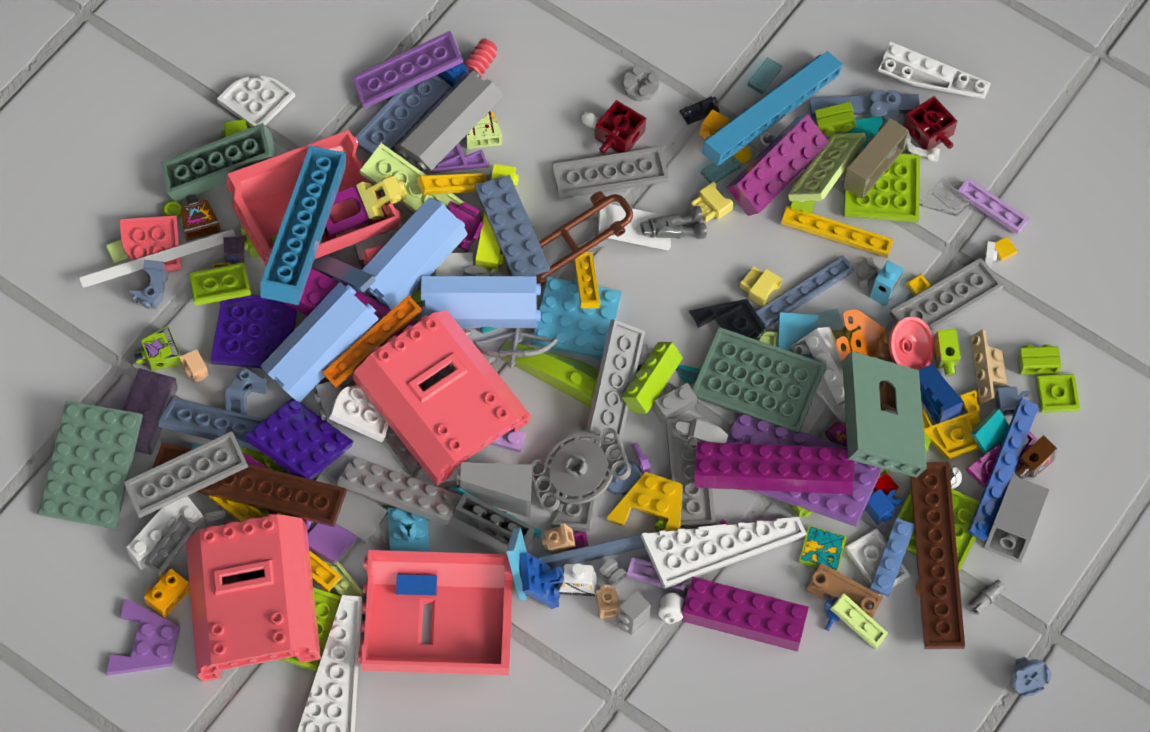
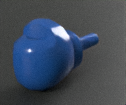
M834 596L831 599H827L824 604V610L827 612L826 617L829 618L825 627L827 631H830L833 621L838 622L840 619L830 610L839 597Z

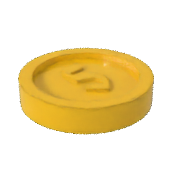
M743 147L733 155L734 160L739 164L750 162L752 158L751 150Z

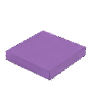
M318 523L308 534L309 550L334 565L356 541L357 536L338 524L332 527Z

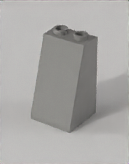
M461 462V469H457V487L489 505L530 517L532 465Z
M1012 475L984 548L1021 563L1049 489Z

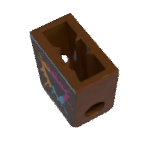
M196 195L188 196L186 198L188 204L181 207L186 241L221 232L219 221L208 201H198Z
M1043 435L1020 457V466L1014 471L1015 474L1022 479L1028 474L1032 478L1036 477L1055 461L1057 447Z

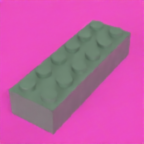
M261 123L162 161L161 166L167 194L176 202L183 201L190 195H199L225 185L228 173L275 157L276 151L271 132Z

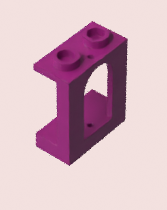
M356 186L337 193L333 205L348 199H354L360 212L335 224L332 223L329 217L324 230L329 240L336 238L337 234L366 223L367 226L370 225L371 219H369Z

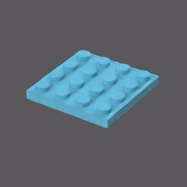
M548 277L540 306L541 321H537L534 335L550 339L557 338L558 342L550 348L552 350L602 359L610 320H616L622 291L598 287L600 308H581L577 282ZM535 338L532 339V346L544 347L551 343Z

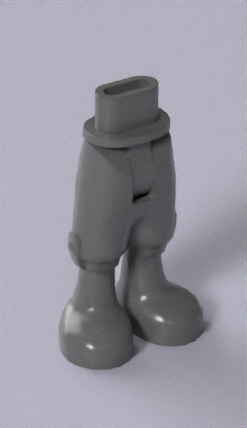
M693 206L689 214L683 217L678 214H671L648 219V221L640 223L643 236H651V238L680 239L685 235H689L697 239H704L707 235L706 224L701 222L702 210L700 206ZM681 225H690L691 227H681Z

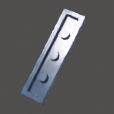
M896 518L870 590L887 597L890 596L915 524Z

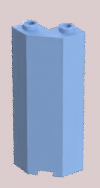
M429 197L363 268L362 271L373 275L376 279L366 292L373 295L378 303L390 309L395 308L408 295L411 297L421 286L422 276H430L468 235L464 228L465 224L456 218L443 202Z
M422 276V317L447 310L461 328H537V321H541V310L537 309V295H541V284H537L536 276Z
M339 282L261 365L263 370L296 401L301 402L315 385L325 377L322 372L379 320L374 314L376 310L369 303L364 305L354 295L356 291L349 284L345 287Z

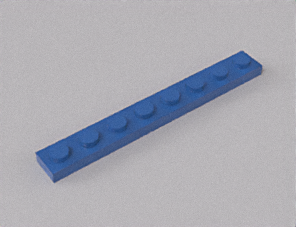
M1023 397L1018 401L967 533L982 541L988 539L1039 408L1038 405Z

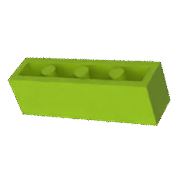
M657 342L640 370L636 373L635 378L627 387L622 399L632 413H648L683 359L673 342Z

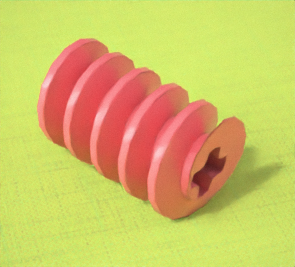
M481 39L464 62L468 72L474 70L479 74L480 79L482 74L486 72V69L489 68V63H492L493 58L497 57V47L492 41Z

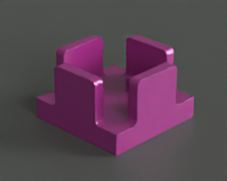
M450 201L446 208L465 224L464 228L468 234L457 247L467 252L479 236L484 225L482 223L483 217L477 215L479 213L478 209L465 202L458 205Z

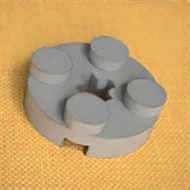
M640 65L634 66L623 78L625 94L635 101L652 99L659 90V76L651 69ZM638 82H644L645 86L641 85L639 87Z

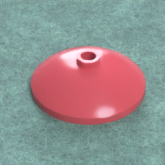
M905 317L893 326L889 337V351L893 362L916 370L931 364L935 353L934 337L929 326L920 318Z

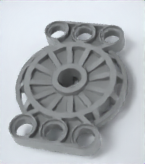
M610 427L603 429L599 437L587 433L568 436L551 449L545 462L541 459H536L530 464L532 465V480L540 504L548 512L557 510L560 501L569 504H583L592 501L607 489L613 476L618 480H625L631 474V468L620 437ZM613 433V440L605 441L606 435ZM580 438H590V441L581 440ZM620 450L618 457L611 458L612 451ZM582 464V467L579 469L581 474L578 475L574 470L578 465ZM543 465V470L540 473H535L536 466ZM620 466H625V472L620 475L617 474V469ZM544 481H548L549 486L546 489L541 490V483ZM554 498L553 505L546 506L547 499Z

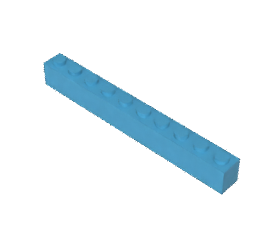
M828 51L818 55L812 63H807L801 71L792 74L789 80L781 82L774 91H769L762 100L758 99L751 108H746L739 117H734L728 125L720 127L712 137L708 136L703 142L702 154L718 167L840 75L843 63Z

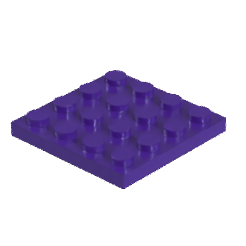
M256 295L221 301L211 364L263 369L261 365L294 331L297 310L281 301L266 299Z
M294 398L247 433L245 437L247 442L291 474L311 480L352 447L354 442L330 423H327V421H322L320 416Z

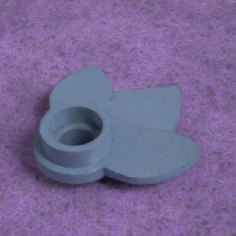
M876 90L872 92L869 98L874 103L870 107L869 115L871 117L884 116L886 122L890 118L895 121L899 115L898 106L901 103V95L895 90L887 92ZM894 96L896 100L894 102H890L889 97Z

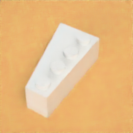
M188 496L162 507L127 546L129 557L140 570L147 567L144 562L180 515L198 527L194 533L206 526L203 514Z

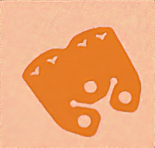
M859 310L845 311L843 318L846 328L849 331L857 328L858 325L861 328L852 333L850 341L852 351L875 357L879 341L886 342L885 328ZM849 316L853 318V324L848 322ZM845 336L836 340V347L841 361H843L851 353L848 339ZM857 339H859L861 342L860 347H857L856 345ZM842 343L846 345L845 351H842L841 349Z

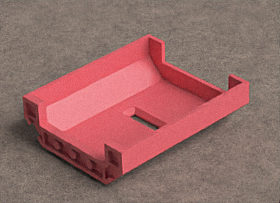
M349 130L227 174L226 186L228 191H231L234 201L231 202L233 210L265 267L273 249L271 237L278 235L309 146L346 153V169L337 193L356 186L361 182L372 183L359 173L364 164L356 156L358 141ZM378 191L376 195L380 199L382 197L380 191ZM348 199L333 205L329 217L332 223L335 224L357 215L360 210L354 199ZM392 203L384 204L382 211L385 217L380 220L371 219L368 226L366 223L337 234L336 238L331 240L328 239L324 232L315 259L398 228L401 219L399 210L395 209Z
M447 310L421 317L417 324L406 327L402 334L391 337L384 346L374 348L365 361L354 370L353 380L436 486L451 477L454 468L459 466L461 462H465L511 429L513 432L520 430L531 419L530 413ZM449 364H453L456 370L425 391H422L418 386Z
M267 514L262 518H247L241 522L231 521L220 526L210 525L205 529L198 530L190 537L186 543L196 670L197 676L202 682L222 678V670L295 656L301 663L321 659L307 525L302 518ZM264 569L265 577L224 585L222 583V577Z
M368 550V557H364V569H367L368 583H364L363 595H366L367 599L362 604V614H366L365 621H361V633H364V640H360V652H358V664H361L362 671L509 675L513 575L507 554ZM397 574L436 575L437 595H396ZM423 604H432L430 644L421 643Z

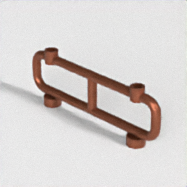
M602 191L594 193L590 197V201L594 206L539 240L542 248L562 235L572 252L551 265L550 271L535 275L537 277V284H541V287L546 284L545 278L611 235L615 234L619 237L626 232L624 227L631 222L633 211L623 196L612 194L606 197ZM612 202H618L626 213L625 218L614 222L610 228L578 248L568 231ZM507 266L508 275L512 276Z

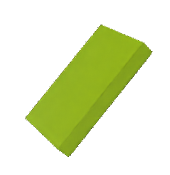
M245 262L188 273L195 306L251 295Z

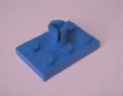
M527 552L521 553L520 566L523 592L552 609L559 607L560 593L557 583L564 582V577H561L564 576L563 570L560 567L552 568Z

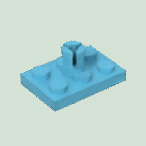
M388 508L390 551L430 552L428 519L399 508Z

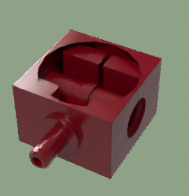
M933 96L906 114L903 127L909 130L910 136L924 150L934 148L940 143L951 149L954 144L949 140V137L954 135L958 121Z
M615 100L595 125V139L603 143L599 148L600 152L605 153L609 148L617 153L629 152L645 132L646 117Z

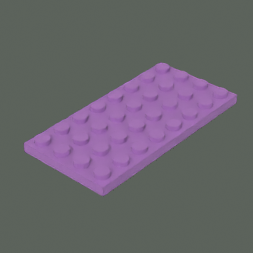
M738 414L726 442L847 448L801 431L795 433L784 427H777L766 421L753 419L745 414ZM855 461L853 495L752 491L856 527L883 468Z

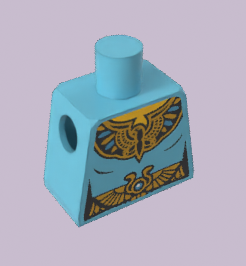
M887 261L874 282L869 298L887 306L903 280L904 269L891 261ZM882 286L886 289L885 292L881 291Z

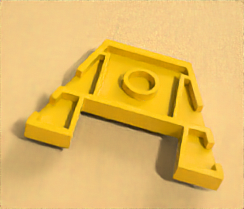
M976 390L960 395V398L964 401L963 408L966 414L936 425L931 424L927 414L922 409L924 431L931 439L930 443L947 460L980 449L971 435L981 423Z
M645 472L608 515L607 520L624 527L631 509H636L668 520L664 529L665 532L681 529L683 485Z

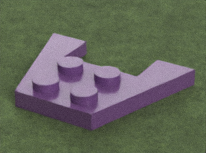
M458 143L435 166L431 173L488 168L489 165L482 149L464 156L462 148Z
M125 598L120 617L123 620L139 622L131 657L111 654L106 671L107 676L172 666L180 626Z

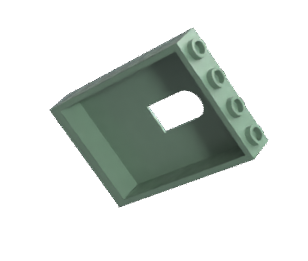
M852 351L842 361L848 459L917 478L927 468L919 370ZM880 381H887L894 387L897 415L881 410Z

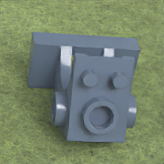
M144 260L143 268L148 278L151 279L150 285L141 291L129 290L133 302L137 303L140 301V304L145 308L149 309L152 307L156 309L163 300L168 271L163 261Z
M247 368L238 372L234 377L231 387H227L225 392L226 410L247 415V395L251 392L266 395V379L264 377L260 378L255 372Z

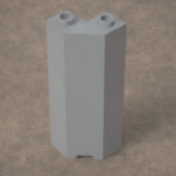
M474 70L467 72L394 146L397 154L406 160L413 159L421 171H432L504 97L503 93L492 81L480 79L479 74Z

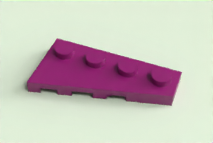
M1030 431L1028 433L1027 439L1021 451L1020 457L1037 440V438ZM1003 440L965 468L983 488H985ZM1019 457V459H1018V462H1017V464H1016V467H1017V465L1020 463V457Z

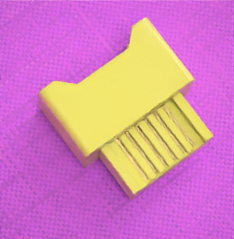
M713 181L699 191L698 198L691 202V208L693 206H700L702 219L706 223L713 217L719 220L732 211L733 201L725 199L716 189V183Z
M753 266L747 276L741 281L740 288L749 293L748 299L763 307L766 305V300L771 292L781 287L783 278L768 269L762 272Z

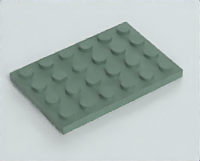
M719 327L692 390L701 401L799 433L827 365Z
M66 400L38 515L116 530L126 490L124 482L129 478L143 415Z

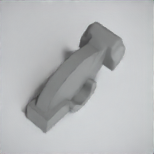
M873 257L866 258L858 267L859 287L862 289L867 288L870 281L877 277L878 268L874 264Z
M473 265L468 268L466 267L462 276H495L496 268L489 271L483 266Z

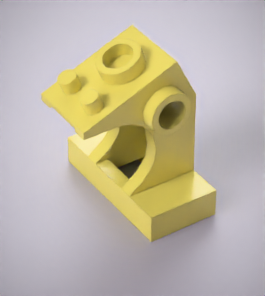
M387 175L374 186L372 183L361 182L356 185L369 219L380 220L385 216L382 211L384 204L388 202L393 204L401 199H406L405 195L408 192L402 180H398L396 176ZM383 189L385 196L378 199L376 194Z

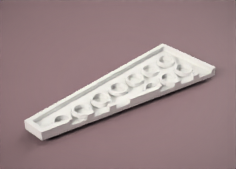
M791 517L763 522L762 520L754 523L742 522L735 525L703 526L696 529H678L667 532H645L640 537L665 589L692 579V576L698 577L805 537L807 533L800 518Z
M342 595L297 732H355L358 652L360 648L362 597Z

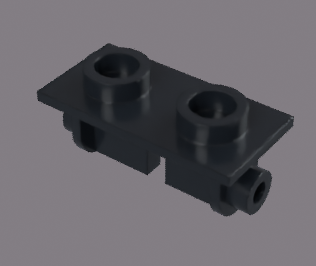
M710 96L691 106H686L684 109L679 110L686 124L690 125L706 118L712 110L720 112L716 105L718 103L717 98Z

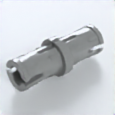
M997 579L987 590H983L980 593L981 596L969 605L972 611L976 608L975 614L979 615L988 604H992L995 598L1006 589L1004 584L998 587L1001 583L1000 580Z

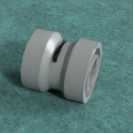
M614 558L605 562L599 570L603 576L608 578V582L612 586L619 584L627 575L623 568H619L618 562Z

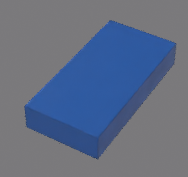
M397 574L396 595L436 596L437 576Z

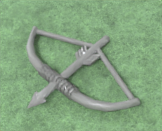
M515 328V332L478 342L473 341L482 354L500 358L510 357V361L507 362L510 369L516 364V357H527L544 353L558 342L557 338L550 339L522 333L520 328ZM523 336L551 342L547 346L535 350H516L517 344L522 341ZM510 337L509 341L513 343L512 350L489 351L479 346V344Z

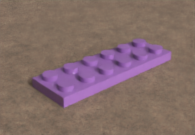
M448 31L352 78L364 108H367L463 63V59L452 32Z

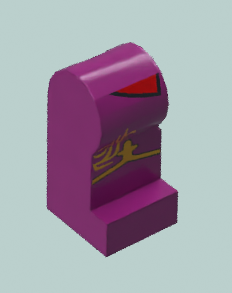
M836 421L825 431V435L830 442L847 447L846 427L841 422Z

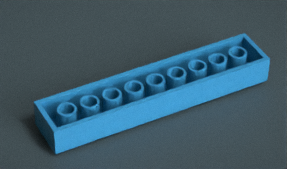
M309 146L261 279L262 298L299 305L346 169V153Z

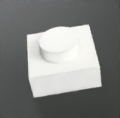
M988 241L984 253V262L991 268L992 262L997 259L998 250H994L995 242Z

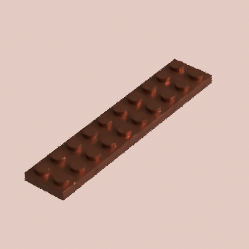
M162 442L152 469L191 451V449ZM248 464L247 468L196 492L335 527L347 490L343 487Z
M926 462L927 468L917 478L910 476L924 649H964L965 637L949 462Z

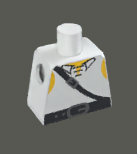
M564 564L562 568L564 576H561L564 577V582L558 584L559 593L563 595L596 596L597 576L593 566Z

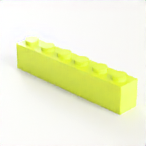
M494 164L491 180L510 175L514 185H518L519 175L516 174V167ZM484 213V225L481 229L475 262L476 265L483 266L489 271L496 268V272H498L499 265H503L504 257Z

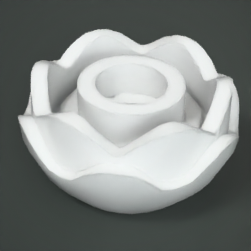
M584 112L581 116L582 123L594 129L597 122L601 119V117H596L594 114Z
M950 466L951 489L958 487L962 480V474L956 466Z

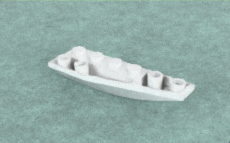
M891 41L878 69V72L912 86L985 99L991 85L990 82Z
M830 327L817 328L790 347L794 353L802 356L811 353L814 360L827 365L817 389V394L846 427L843 368L836 347V339Z

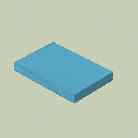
M780 312L778 348L793 352L790 346L817 329L818 315ZM811 353L805 356L814 360Z
M514 528L506 552L518 599L527 600L528 594L524 593L522 589L520 554L527 551L521 528Z

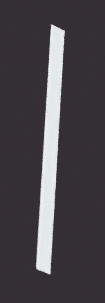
M231 229L95 272L79 279L82 287L85 288L144 269V260L167 262L236 240L237 238L234 230Z

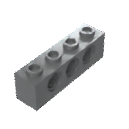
M467 493L463 494L455 508L456 519L506 544H509L514 528H521L526 550L534 538L533 526Z

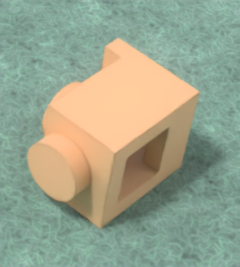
M197 349L179 357L182 368H184L188 377L191 376L194 382H200L209 376L207 367Z
M564 523L560 524L561 526L545 531V538L542 539L544 547L554 554L576 547L573 530Z
M610 585L601 586L596 591L600 619L618 616L620 604L616 587L611 588Z

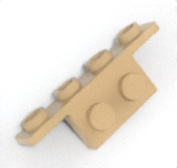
M981 329L971 336L979 404L984 405L995 397L993 385L1005 386L1007 385L1003 351L988 347L986 331Z

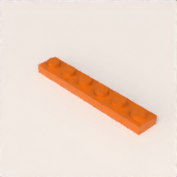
M408 295L322 372L323 375L337 388L354 372L357 366L365 361L374 348L385 345L391 337L395 336L422 311L421 307Z

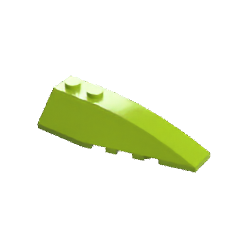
M507 340L500 350H512L513 343ZM518 343L516 350L528 351L537 348ZM548 351L538 355L515 358L516 364L514 366L591 407L599 374L598 369L583 361ZM503 357L501 358V359H503V360H505V361H507V362L510 361V357H509V358H508V357H507V358H505V357H504V358H503Z

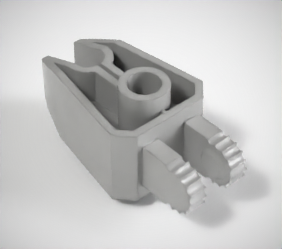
M698 419L692 420L691 423L679 421L671 431L672 436L685 440L684 445L692 449H697V442L726 443L728 434L720 427Z

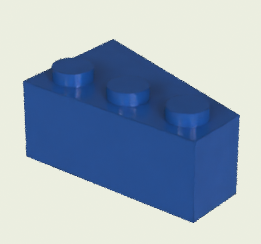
M932 364L919 369L921 401L934 422L938 424L958 417L964 401L943 378L939 370Z

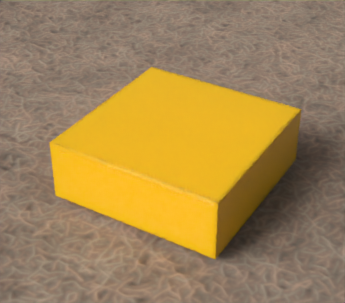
M1008 236L995 242L994 250H998L997 257L1000 261L1017 254V249Z
M922 274L906 282V287L914 297L932 287Z

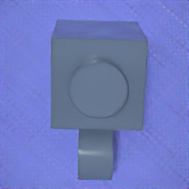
M1001 386L997 388L995 394L996 408L1000 409L1003 416H1013L1019 399L1029 397L1030 391H1022L1018 395L1017 387Z

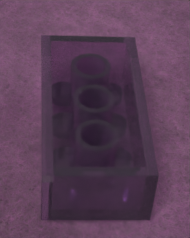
M141 368L138 369L122 411L143 415L135 451L149 455L153 454L162 428L159 427V420L172 398L175 397L178 389L175 377Z

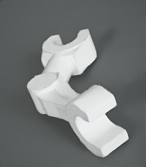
M908 131L905 145L908 154L928 157L930 161L938 162L940 149L931 148L924 150L915 147L911 143Z

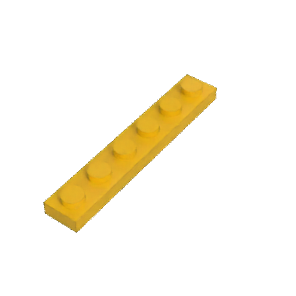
M788 205L781 221L782 225L888 258L894 241L892 238L813 213L808 214L802 212V210H793Z

